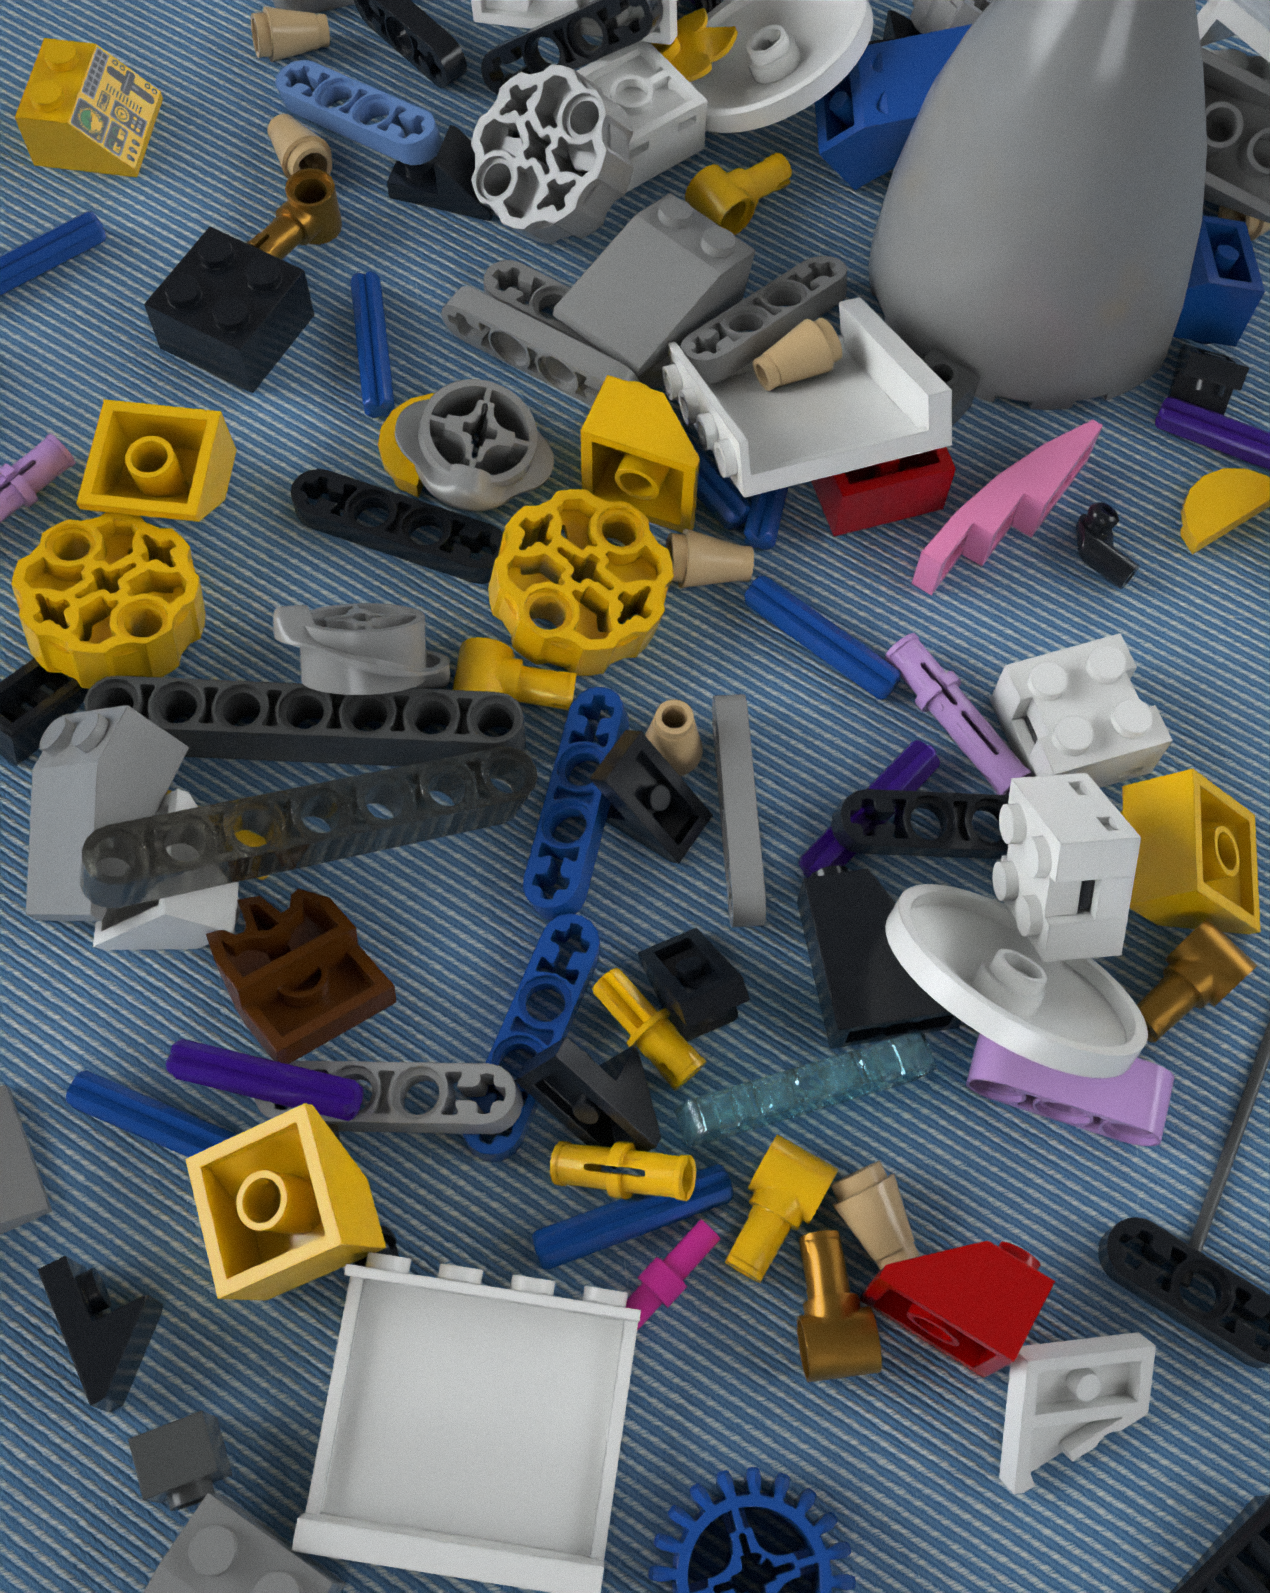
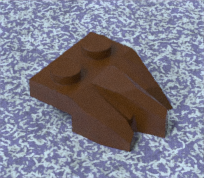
M298 888L291 894L290 908L281 913L261 896L238 899L237 902L246 924L244 932L235 935L223 929L206 934L216 966L237 1012L246 1027L273 1061L290 1064L397 1003L395 986L358 945L355 925L330 897Z

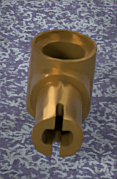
M312 168L299 170L291 175L285 186L287 201L276 210V217L262 232L248 241L247 244L282 260L299 244L320 245L335 239L341 232L342 220L332 177L325 171Z
M1208 918L1165 958L1169 965L1163 970L1164 978L1137 1004L1147 1025V1040L1155 1043L1193 1007L1204 1008L1208 1003L1215 1007L1258 966Z
M823 1230L801 1236L799 1238L808 1300L803 1303L804 1315L797 1316V1335L802 1367L807 1382L880 1373L882 1369V1356L876 1320L871 1307H861L858 1294L851 1293L839 1231Z

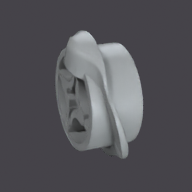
M466 379L450 383L439 389L430 399L421 400L407 406L400 413L396 421L395 439L402 453L414 464L422 484L438 500L460 510L477 512L498 508L509 502L514 496L541 487L549 479L554 467L553 451L547 440L537 431L535 419L527 405L512 391L491 381ZM477 433L479 437L476 447L479 450L476 458H472L474 446L472 440L474 434Z
M381 603L340 604L309 610L307 605L280 606L274 610V638L281 643L300 647L301 682L310 689L332 694L374 695L403 691L413 687H417V689L445 688L450 682L449 657L436 651L426 650L425 614L420 610L407 606Z

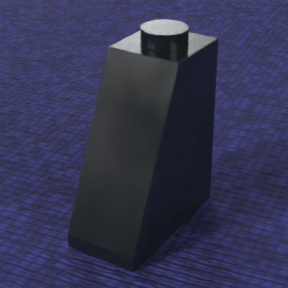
M829 866L813 872L809 878H803L797 904L830 1049L959 1028L962 1021L925 992L907 973L894 955L886 937L885 925L896 903L868 868L849 871L845 866Z

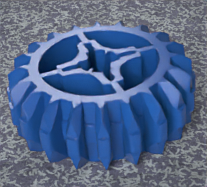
M749 1467L746 1470L744 1492L739 1493L735 1492L733 1478L729 1471L718 1472L716 1474V1486L721 1498L713 1502L706 1489L700 1483L694 1484L689 1489V1494L700 1511L692 1518L683 1508L673 1505L667 1512V1515L674 1524L684 1530L679 1540H676L667 1534L658 1533L653 1541V1545L659 1550L674 1554L672 1567L656 1565L648 1569L649 1580L656 1582L671 1580L672 1593H736L733 1588L714 1592L713 1587L731 1581V1576L742 1571L740 1557L744 1554L739 1540L740 1536L745 1554L756 1555L755 1565H761L765 1562L769 1568L787 1564L786 1571L770 1575L771 1580L765 1581L760 1585V1593H778L785 1583L808 1573L812 1574L811 1593H832V1589L847 1591L853 1590L856 1587L854 1576L849 1574L832 1575L830 1560L843 1559L851 1554L849 1543L838 1542L826 1547L821 1538L822 1534L833 1529L837 1524L838 1519L833 1512L825 1513L812 1523L805 1514L814 1504L817 1497L816 1493L812 1489L807 1488L797 1496L793 1505L785 1501L790 1477L784 1473L776 1475L769 1494L761 1493V1474L757 1467ZM744 1509L758 1510L777 1517L794 1531L802 1542L804 1549L783 1555H773L766 1552L759 1546L752 1527H749ZM722 1515L727 1533L725 1535L728 1546L726 1564L715 1575L688 1584V1568L693 1548L705 1528Z

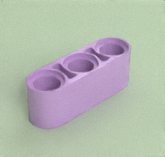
M979 1033L966 1086L973 1092L988 1099L1121 1142L1139 1146L1160 1145L1175 1076L1166 1068L1139 1058L1135 1059L1129 1070L1116 1077L1089 1078L1077 1076L1031 1061Z

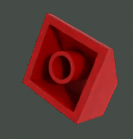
M987 1240L886 1264L866 1286L859 1300L985 1378L1015 1361L1055 1281L1038 1271L1041 1264L1029 1252L1008 1242L1002 1241L997 1246Z

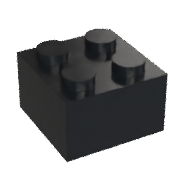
M209 227L144 304L160 349L251 393H254L314 317L309 288L303 269L213 227Z

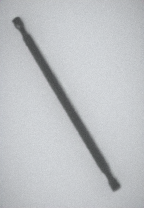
M1270 1022L1266 1027L1189 1242L1190 1246L1202 1252L1270 1061ZM1187 1272L1182 1277L1181 1286L1189 1288L1193 1272Z

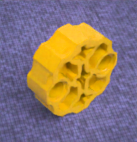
M587 489L560 490L544 503L537 506H523L506 524L499 554L495 559L488 587L492 615L501 620L511 634L512 647L536 665L549 663L560 666L570 673H577V676L604 674L610 664L623 658H636L653 638L665 612L664 602L666 594L674 578L672 560L669 550L659 544L651 533L649 519L634 506L625 501L610 502L597 498ZM561 530H564L566 538L561 535ZM606 538L617 539L625 546H615L609 543ZM537 618L546 619L552 622L556 629H542L532 620Z
M105 512L97 518L82 521L72 519L62 521L41 534L39 545L30 555L18 560L13 572L11 585L19 607V618L30 653L47 672L63 673L77 680L82 688L90 689L97 681L111 676L162 678L180 666L181 655L191 643L201 639L205 627L206 612L200 577L195 573L190 546L172 528L156 527L145 522L138 515Z

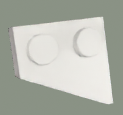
M1135 1332L1022 1346L1015 1361L1010 1364L999 1479L1013 1494L1025 1493L1034 1487L1035 1483L1031 1472L1063 1452L1073 1462L1097 1447L1099 1441L1105 1435L1115 1431L1120 1432L1148 1414L1156 1345L1141 1333Z

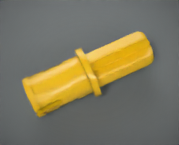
M613 968L595 983L592 988L594 995L630 1034L631 1037L626 1042L628 1047H637L658 1069L674 1091H677L706 1065L707 1061L704 1057H701L668 1019L670 1016L669 1010L663 1008L658 1012L621 969Z

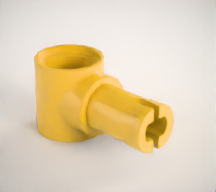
M776 152L746 170L736 168L726 173L719 165L712 164L700 170L692 178L685 192V201L692 208L722 228L729 230L735 236L752 219L759 199L790 184L791 181L788 178L792 177V169L785 156Z
M476 637L462 642L459 649L452 690L500 692L510 695L520 703L569 711L573 702L577 673L522 666L523 659L514 658L513 650L507 644L498 640Z
M777 1134L748 1186V1189L753 1192L749 1200L753 1207L725 1263L749 1279L761 1283L790 1229L798 1230L803 1221L810 1224L839 1169Z

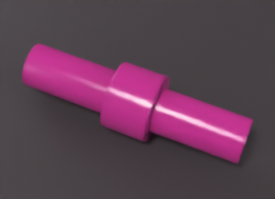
M701 1219L663 1261L656 1256L637 1277L641 1285L630 1295L626 1302V1308L641 1310L637 1331L662 1304L667 1308L670 1307L687 1288L683 1280L721 1240Z

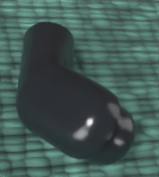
M1102 502L1094 503L1089 507L1087 514L1080 516L1076 524L1078 553L1085 564L1119 589H1122L1132 579L1140 565L1114 547L1112 528L1119 522L1116 510Z

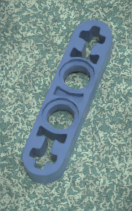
M309 60L292 62L282 68L276 76L275 83L286 109L291 113L404 164L421 165L429 162L437 156L443 143L434 117L427 110ZM342 99H349L343 105L334 108H329L332 104H334L337 101H340ZM388 115L381 122L366 125L373 118Z

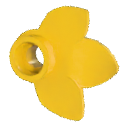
M705 8L696 10L677 20L678 35L671 45L651 43L689 82L700 79L712 70V62L718 61L730 51L738 35L735 26L706 27L708 16Z

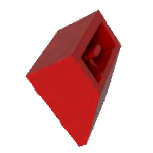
M947 447L811 482L832 534L835 537L944 509L956 468Z

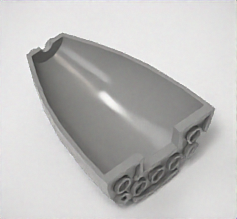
M993 0L976 18L933 81L889 182L872 237L868 263L871 293L877 297L879 305L885 314L884 322L921 359L935 348L980 377L975 397L994 402L996 396L1027 401L1030 409L1072 408L1074 401L1096 398L1102 395L1105 401L1117 397L1143 383L1162 367L1184 305L1203 218L1207 133L1204 70L1195 0Z

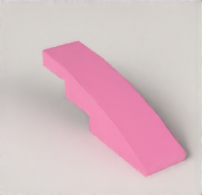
M1091 420L1041 445L998 474L959 508L922 550L911 584L932 596L961 555L983 566L1011 526L1032 538L1089 459L1103 425L1095 420Z

